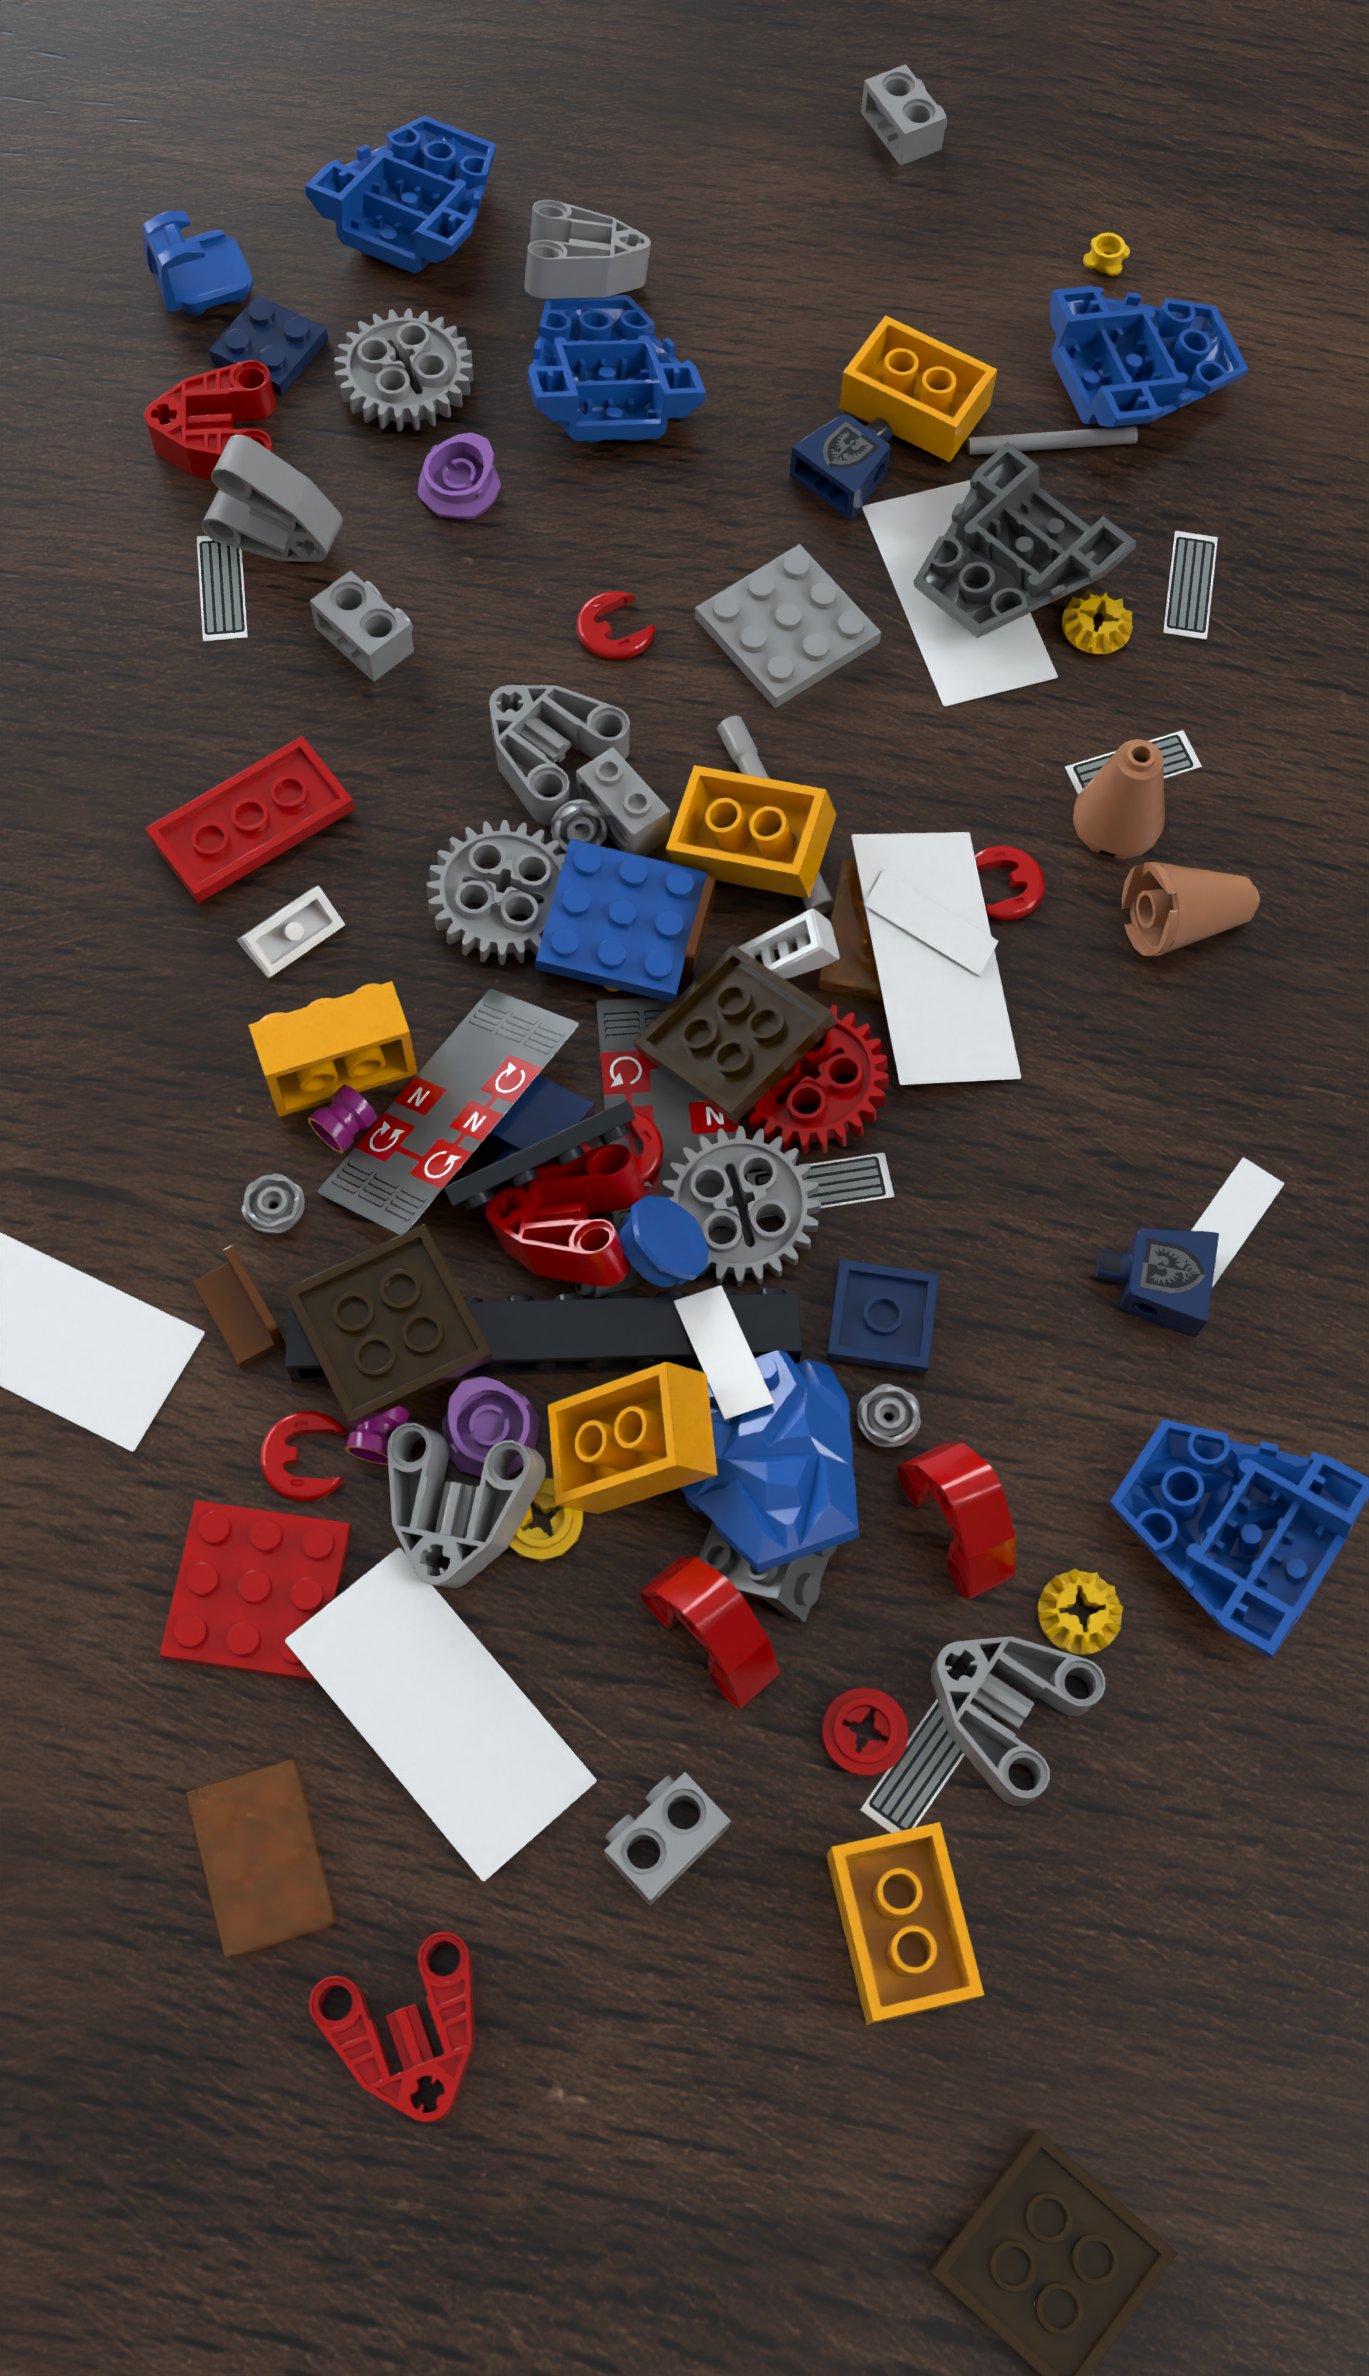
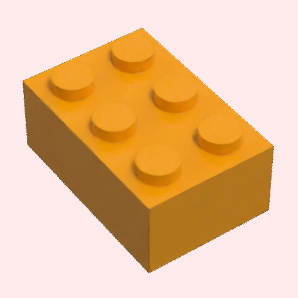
M885 315L843 372L839 408L869 423L877 417L882 418L890 425L893 435L950 462L990 406L998 369Z
M694 765L666 846V851L674 864L705 871L708 876L716 877L717 881L810 899L837 814L826 789Z
M392 981L381 985L376 983L367 984L358 988L354 993L335 999H317L305 1008L289 1013H271L264 1016L259 1022L249 1024L278 1117L332 1101V1095L344 1084L359 1093L418 1074L410 1031Z
M663 1362L548 1405L556 1506L600 1514L718 1475L706 1373L673 1363Z
M940 1822L830 1848L826 1857L867 2025L975 2000L984 1996Z

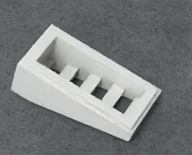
M813 908L737 947L755 960V956L761 955L764 966L783 979L824 967L840 959L831 922ZM797 943L798 950L794 952L792 944ZM776 949L779 950L780 959L777 961L774 954Z

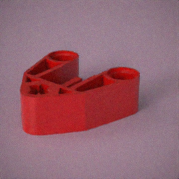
M243 361L186 378L149 404L145 410L144 417L153 450L158 456L193 477L212 480L211 474L228 440L233 435L250 437L274 454L271 439L266 432L260 429L234 430L233 425L236 421L265 419L275 410L276 402L270 372L267 366L259 361Z
M609 1144L585 1152L586 1155L559 1168L556 1162L537 1168L540 1177L516 1189H512L509 1186L488 1202L485 1215L505 1253L536 1275L592 1286L607 1287L615 1285L624 1279L630 1270V1262L624 1254L622 1242L613 1224L605 1219H589L588 1215L630 1208L643 1198L645 1185L629 1149L621 1144Z
M944 1443L897 1466V1473L902 1487L913 1505L919 1507L936 1499L944 1514L945 1522L950 1525L955 1537L948 1548L949 1553L946 1557V1564L955 1586L966 1600L1015 1577L1016 1537L1002 1485L988 1462L965 1443Z
M679 1557L639 1591L643 1602L664 1626L670 1628L680 1620L709 1653L708 1666L711 1679L722 1694L738 1709L745 1706L781 1674L770 1640L745 1598L729 1579L699 1558Z
M445 1931L434 1933L428 1937L421 1945L418 1954L419 1970L428 1994L426 2000L445 2054L435 2058L417 2003L396 2010L394 2013L385 2016L403 2072L394 2075L378 2025L372 2019L366 1997L359 1986L345 1977L337 1975L326 1977L317 1983L311 1992L309 2000L310 2014L361 2087L413 2119L427 2123L443 2120L455 2107L475 2048L471 1952L461 1938L454 1933ZM443 1945L455 1946L459 1950L461 1958L456 1971L443 1977L435 1975L430 1966L433 1952ZM335 1989H347L352 1996L351 2011L341 2020H329L324 2013L325 1998ZM427 2078H432L431 2084L438 2086L440 2082L442 2083L444 2094L436 2098L438 2108L433 2112L427 2113L428 2106L421 2104L418 2108L415 2096L422 2092L421 2082Z

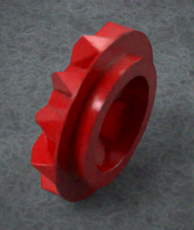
M856 1688L838 1696L827 1709L823 1719L822 1740L831 1760L844 1768L849 1774L872 1777L892 1768L901 1758L908 1742V1724L901 1707L889 1695L872 1688ZM872 1711L874 1712L871 1720L874 1722L872 1731L879 1734V1738L887 1740V1742L869 1740L865 1747H862L860 1753L855 1751L857 1748L855 1743L857 1735L850 1731L849 1727L842 1725V1723L849 1726L851 1724L860 1725L864 1718L868 1717L869 1712Z

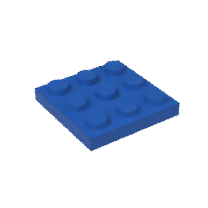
M570 839L536 957L535 969L673 1003L676 999L684 967L685 952L707 872Z

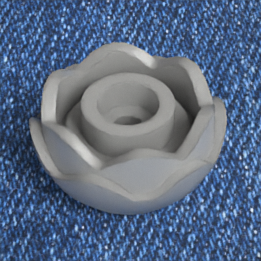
M577 799L565 803L557 810L551 822L553 841L558 840L559 846L567 851L570 839L599 846L607 838L608 819L605 812L596 803L588 800ZM577 824H583L581 827H576Z
M265 1175L250 1183L246 1188L242 1213L246 1221L259 1232L267 1234L283 1233L291 1229L302 1217L305 1204L304 1194L300 1186L284 1175ZM271 1203H278V1207L275 1209L269 1207Z
M882 1384L867 1395H864L858 1404V1426L862 1434L877 1446L893 1448L904 1445L917 1434L920 1428L919 1404L911 1393L906 1392L900 1387ZM891 1414L893 1420L886 1421L884 1415Z

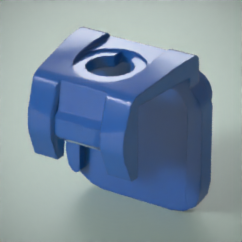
M167 211L158 214L143 224V252L150 272L154 274L158 282L162 299L169 312L182 309L188 315L198 316L203 314L207 308L226 302L237 304L246 299L253 286L252 273L239 245L233 238L224 235V231L214 230L184 239L179 229L191 225L185 211Z

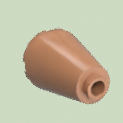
M1141 739L1127 741L1119 747L1079 793L1074 806L1073 824L1078 837L1091 850L1099 854L1103 850L1115 854L1114 858L1127 859L1140 856L1155 845L1165 823L1164 764L1162 753L1149 741Z
M1154 861L1134 866L1130 870L1125 880L1122 894V909H1130L1132 924H1124L1126 934L1133 947L1143 956H1160L1247 923L1253 918L1260 902L1257 888L1245 876Z

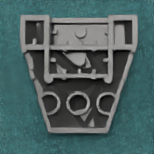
M1007 442L976 470L970 481L971 489L962 504L958 503L952 512L951 525L945 535L939 536L914 579V587L976 638H979L1105 577L1136 548V541L1104 516L1092 527L1082 521L1039 487V466Z

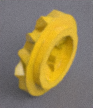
M1087 590L1081 598L1072 597L1063 613L1062 629L1066 638L1082 651L1092 654L1112 653L1123 647L1130 638L1133 629L1132 611L1125 610L1122 599H1110L1106 591L1099 596L1093 595ZM1100 613L1104 616L1102 626H1099L1098 632L1094 631L1093 618L1095 614Z
M544 1478L532 1502L544 1514L551 1511L553 1513L556 1512V1516L550 1520L553 1536L549 1537L547 1532L544 1533L540 1527L526 1529L527 1525L533 1521L532 1507L530 1505L509 1544L520 1557H528L540 1562L556 1556H563L578 1541L583 1524V1511L555 1505L554 1479Z
M1074 1569L1061 1575H1056L1045 1586L1040 1595L1038 1618L1041 1628L1054 1645L1066 1652L1078 1655L1096 1653L1107 1647L1121 1629L1123 1606L1118 1600L1115 1586L1107 1584L1099 1577L1097 1572L1088 1573ZM1078 1591L1080 1598H1083L1085 1606L1101 1609L1087 1618L1086 1626L1084 1627L1085 1632H1083V1625L1080 1624L1078 1616L1060 1613L1075 1604Z

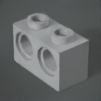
M906 64L864 80L861 114L900 166L942 150L944 131L947 127L946 114L943 108L937 105L927 93L923 82L914 76Z
M351 570L310 600L315 628L373 682L414 652L411 633L413 626L408 616L401 609H393L383 600L379 590L371 582L366 581L364 583Z
M614 747L576 771L577 799L594 802L602 808L608 819L607 835L621 851L644 857L669 840V808Z
M686 1772L676 1781L669 1775L666 1776L646 1796L645 1799L651 1805L636 1820L630 1814H627L605 1836L611 1843L604 1850L605 1858L649 1906L729 1828L731 1820ZM688 1802L697 1809L699 1821L695 1826L690 1829H679L671 1824L667 1813L675 1803ZM637 1841H650L658 1848L660 1857L653 1867L639 1869L629 1861L627 1856L628 1850Z

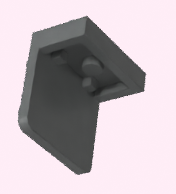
M712 1522L699 1559L723 1574L741 1594L765 1599L786 1618L805 1623L811 1606L815 1604L819 1597L822 1576L829 1557L834 1554L837 1545L758 1573L717 1534L715 1523Z

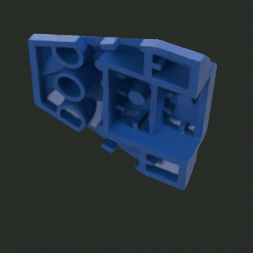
M424 115L386 134V145L371 152V147L366 144L356 149V160L346 165H342L338 159L326 164L305 185V194L320 215L335 221L337 237L342 244L397 266L402 270L416 274L430 261L437 263L451 256L472 234L495 157L496 144Z
M1093 286L1056 289L1051 293L1050 324L1056 335V340L1051 350L1052 361L1084 424L1099 423L1100 426L1117 427L1150 423L1245 377L1249 370L1216 306L1169 298L1165 299L1162 307L1141 304V294L1131 292L1127 293L1124 301L1103 298V288Z
M612 295L606 298L546 299L539 325L538 341H535L533 363L529 366L527 381L535 407L551 421H558L568 436L574 441L595 443L601 440L626 439L629 441H640L642 439H658L666 433L668 418H685L705 402L706 391L697 367L690 360L681 363L674 356L676 345L669 338L663 339L662 343L654 334L655 323L629 295Z
M781 1350L754 1358L774 1401L770 1405L724 1420L708 1382L718 1475L679 1488L685 1494L686 1504L696 1513L702 1510L715 1523L717 1534L758 1573L859 1537L849 1400L831 1366L809 1359L794 1364L788 1353Z
M1163 1419L1112 1497L1110 1507L1175 1576L1178 1582L1196 1599L1223 1631L1272 1659L1281 1648L1287 1636L1294 1630L1347 1541L1352 1527L1369 1499V1478L1327 1455L1311 1452L1310 1458L1277 1451V1444L1261 1441L1260 1447L1229 1440V1434Z

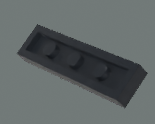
M625 1100L444 1187L452 1206L457 1207L464 1204L466 1210L470 1211L493 1200L494 1196L491 1190L502 1184L510 1182L512 1189H516L540 1177L536 1168L555 1160L558 1168L586 1155L582 1146L598 1138L601 1139L605 1146L630 1134L631 1132L627 1125L634 1122L636 1116L628 1100Z

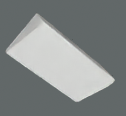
M316 886L238 938L237 941L262 972L270 978L345 926V923L321 888Z

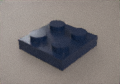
M256 294L210 348L209 352L212 363L221 367L248 360L259 361L265 364L270 372L273 392L282 397L329 339L326 327Z
M840 1259L826 1359L927 1374L939 1273Z

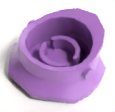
M475 433L456 435L440 445L432 447L431 452L425 459L420 474L418 497L438 517L475 519L486 512L495 502L501 489V483L493 465L495 454L489 440Z
M484 1376L463 1380L450 1396L448 1411L442 1420L443 1437L449 1445V1457L461 1472L481 1477L486 1456L495 1444L501 1441L513 1440L531 1449H536L540 1417L524 1395L507 1387L500 1381ZM518 1455L510 1461L507 1472L508 1476L524 1466L522 1455Z

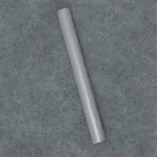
M1136 426L970 437L967 438L968 455L995 454L1007 442L1020 452L1136 444L1138 431Z

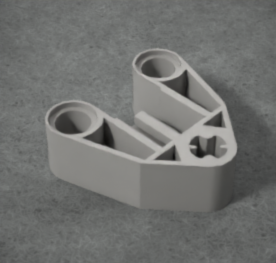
M555 200L537 201L532 208L530 242L527 247L524 282L525 291L541 299L606 298L641 288L646 283L651 241L646 235L614 217Z
M244 435L231 436L211 474V479L219 490L201 523L204 533L215 542L278 561L319 562L324 560L343 523L340 512L308 477L264 446Z
M506 685L496 689L490 696L491 730L499 771L531 816L543 825H551L557 810L570 801V781L568 775L554 763L556 761L559 763L563 761L565 752L571 746L577 751L581 750L593 760L612 747L624 759L629 755L630 721L628 715L615 706L557 685ZM605 735H614L615 737H604V736H605ZM546 794H555V795H556V796L550 797V798H549V797H543V795H546Z
M405 1423L398 1426L391 1433L387 1448L392 1525L416 1575L422 1581L431 1585L444 1588H459L469 1582L508 1548L546 1475V1464L543 1457L536 1450L513 1440L501 1441L495 1444L486 1456L479 1486L474 1487L448 1481L445 1483L444 1479L449 1460V1445L443 1435L416 1423ZM424 1437L426 1450L424 1455L414 1462L412 1448L419 1439ZM522 1455L524 1460L522 1473L517 1478L510 1480L507 1474L508 1465L514 1457ZM441 1556L450 1558L448 1569L439 1567Z
M1013 1636L950 1643L940 1651L931 1668V1682L949 1736L1004 1802L1013 1806H1023L1031 1803L1047 1788L1050 1780V1769L1046 1760L1037 1751L1017 1739L1015 1733L970 1704V1702L974 1700L1018 1730L1031 1711L1034 1702L989 1673L993 1670L1036 1699L1038 1697L1057 1711L1068 1716H1079L1086 1713L1103 1696L1105 1677L1102 1670L1094 1662ZM957 1660L967 1667L963 1672L964 1675L958 1681L948 1675L952 1668L951 1666ZM1065 1677H1080L1088 1687V1698L1076 1699L1072 1697L1065 1688ZM1020 1764L1031 1771L1034 1778V1785L1031 1790H1020L1011 1783L1008 1773L1011 1765Z

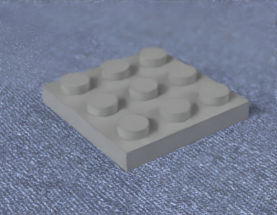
M800 544L695 607V619L774 708H777L880 643L881 631Z

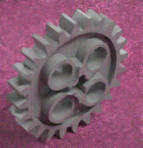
M392 309L389 310L388 319L384 321L377 314H373L374 324L372 326L361 321L358 322L359 334L347 332V344L338 345L339 357L334 359L337 388L341 390L342 401L350 402L353 414L363 410L364 422L366 423L372 421L375 417H379L380 428L382 429L390 421H395L398 431H402L405 422H411L414 429L419 430L420 420L426 419L434 426L436 425L435 415L437 413L450 418V405L462 407V395H470V382L474 380L472 352L467 350L466 338L458 337L455 325L445 329L443 317L437 318L432 323L429 322L428 311H424L417 319L413 318L411 309H407L404 317L398 318ZM394 348L398 353L399 361H396V354ZM409 378H412L414 390L412 389V387H411V385H410V379H409Z
M503 820L500 831L493 832L492 827L486 821L483 822V834L477 835L469 827L465 828L466 841L463 843L451 837L449 839L451 853L439 850L437 852L438 865L430 866L431 882H427V897L431 898L428 900L429 913L437 915L435 917L437 931L448 929L446 933L449 945L462 939L463 955L466 956L474 948L480 949V962H485L492 952L497 953L500 965L505 964L508 953H514L519 963H524L525 950L530 949L536 956L538 954L566 854L558 855V840L544 845V830L542 829L537 831L532 837L528 836L526 823H522L516 832H512L509 829L507 820ZM485 863L496 865L492 869H482L478 866ZM528 875H537L542 879L538 881H528L524 879V877ZM472 902L484 905L479 909L465 907V905ZM517 914H523L525 916H528L529 919L525 921H515L510 917Z
M739 1126L735 1139L729 1140L725 1131L720 1128L717 1135L718 1143L712 1145L703 1135L699 1137L700 1152L698 1154L692 1149L683 1148L686 1166L672 1162L670 1171L678 1180H663L662 1188L665 1193L673 1196L669 1198L695 1217L703 1232L709 1252L708 1263L700 1277L706 1274L710 1268L716 1269L717 1284L721 1285L727 1273H733L737 1287H742L745 1274L752 1273L755 1281L760 1285L763 1283V1270L769 1268L779 1278L782 1276L780 1262L782 1259L794 1266L798 1264L799 1257L794 1247L809 1250L811 1247V1240L803 1232H817L819 1221L808 1215L820 1212L821 1201L808 1197L818 1192L819 1185L817 1181H803L810 1174L811 1165L807 1163L795 1167L794 1164L798 1159L799 1150L793 1148L783 1154L781 1152V1136L775 1138L768 1145L764 1143L763 1129L759 1128L753 1140L746 1139L743 1126ZM728 1166L735 1168L742 1202L745 1206H748L747 1221L755 1241V1245L752 1247L747 1246L745 1243L739 1212L736 1207H733V1190L726 1173ZM753 1169H762L770 1174L771 1179L764 1185L755 1186L746 1181L745 1175ZM705 1181H715L723 1187V1191L716 1197L707 1198L699 1194L697 1188ZM773 1214L782 1219L784 1226L776 1232H766L758 1226L757 1221L765 1215ZM725 1226L731 1228L735 1232L736 1237L727 1244H717L710 1239L709 1234L713 1229Z

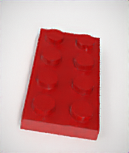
M301 736L146 827L145 830L150 841L199 904L355 810V806L348 792L305 738Z

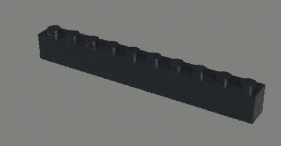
M764 1288L758 1290L756 1294L736 1295L732 1290L723 1289L754 1358L781 1350L788 1353L794 1364L800 1362L802 1345L798 1293H786L781 1288ZM663 1291L657 1293L655 1297L635 1298L634 1294L628 1292H615L606 1295L605 1299H585L580 1294L568 1293L558 1295L554 1300L534 1301L533 1297L527 1295H513L506 1297L503 1302H484L483 1299L478 1297H463L493 1354V1360L459 1377L639 1372L663 1362L673 1363L693 1370L703 1369L674 1304L675 1300L687 1297L681 1291ZM287 1308L286 1369L292 1382L328 1381L293 1309Z

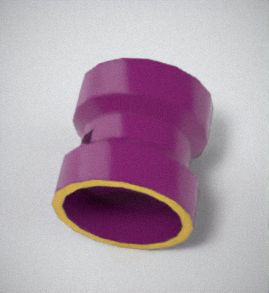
M344 1084L332 1095V1103L327 1108H318L308 1118V1121L313 1130L327 1145L335 1151L343 1153L353 1143V1136L359 1130H367L378 1118L369 1103L357 1091Z
M397 1406L358 1425L355 1431L349 1433L345 1450L359 1459L388 1465V1440L391 1433L398 1426L408 1422L409 1412Z

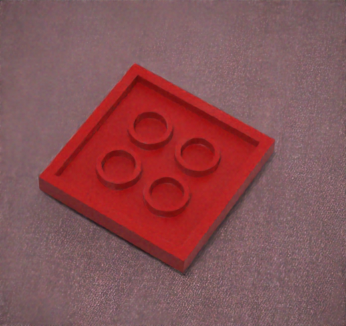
M195 1500L160 1651L161 1658L163 1660L318 1683L285 1643V1639L338 1597L352 1531L350 1523Z

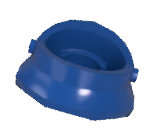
M660 1196L643 1197L631 1206V1213L623 1219L625 1223L620 1230V1240L625 1256L643 1278L658 1286L670 1287L677 1284L680 1287L687 1280H694L703 1273L708 1263L709 1247L693 1215L669 1198Z

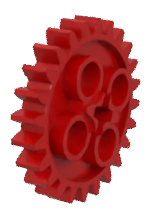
M833 1005L829 1010L833 1012L837 1024L818 1042L823 1045L822 1048L805 1054L786 1073L787 1075L779 1080L744 1115H751L748 1121L752 1132L764 1127V1140L766 1143L773 1141L780 1135L784 1151H787L795 1140L800 1141L803 1154L808 1153L811 1142H818L821 1150L825 1153L828 1152V1139L835 1138L844 1147L847 1145L846 1132L848 1130L859 1136L864 1134L861 1119L870 1122L877 1120L874 1106L885 1105V1092L881 1089L889 1087V1074L883 1072L888 1069L887 1056L879 1055L882 1052L880 1038L869 1040L871 1032L868 1023L855 1029L856 1020L853 1012L840 1020L838 1019L837 1006ZM838 1051L843 1052V1054L833 1056ZM840 1074H850L855 1077L848 1084H839L833 1081ZM787 1099V1100H786L784 1103H782V1104H778V1103H777V1101H782V1100ZM807 1103L815 1104L819 1107L811 1114H802L796 1111L799 1106Z

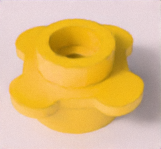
M1102 233L1091 240L1090 253L1084 255V265L1090 269L1095 268L1101 273H1107L1110 276L1119 275L1122 272L1123 267L1121 263L1123 259L1129 257V247L1125 245L1124 240L1114 233Z

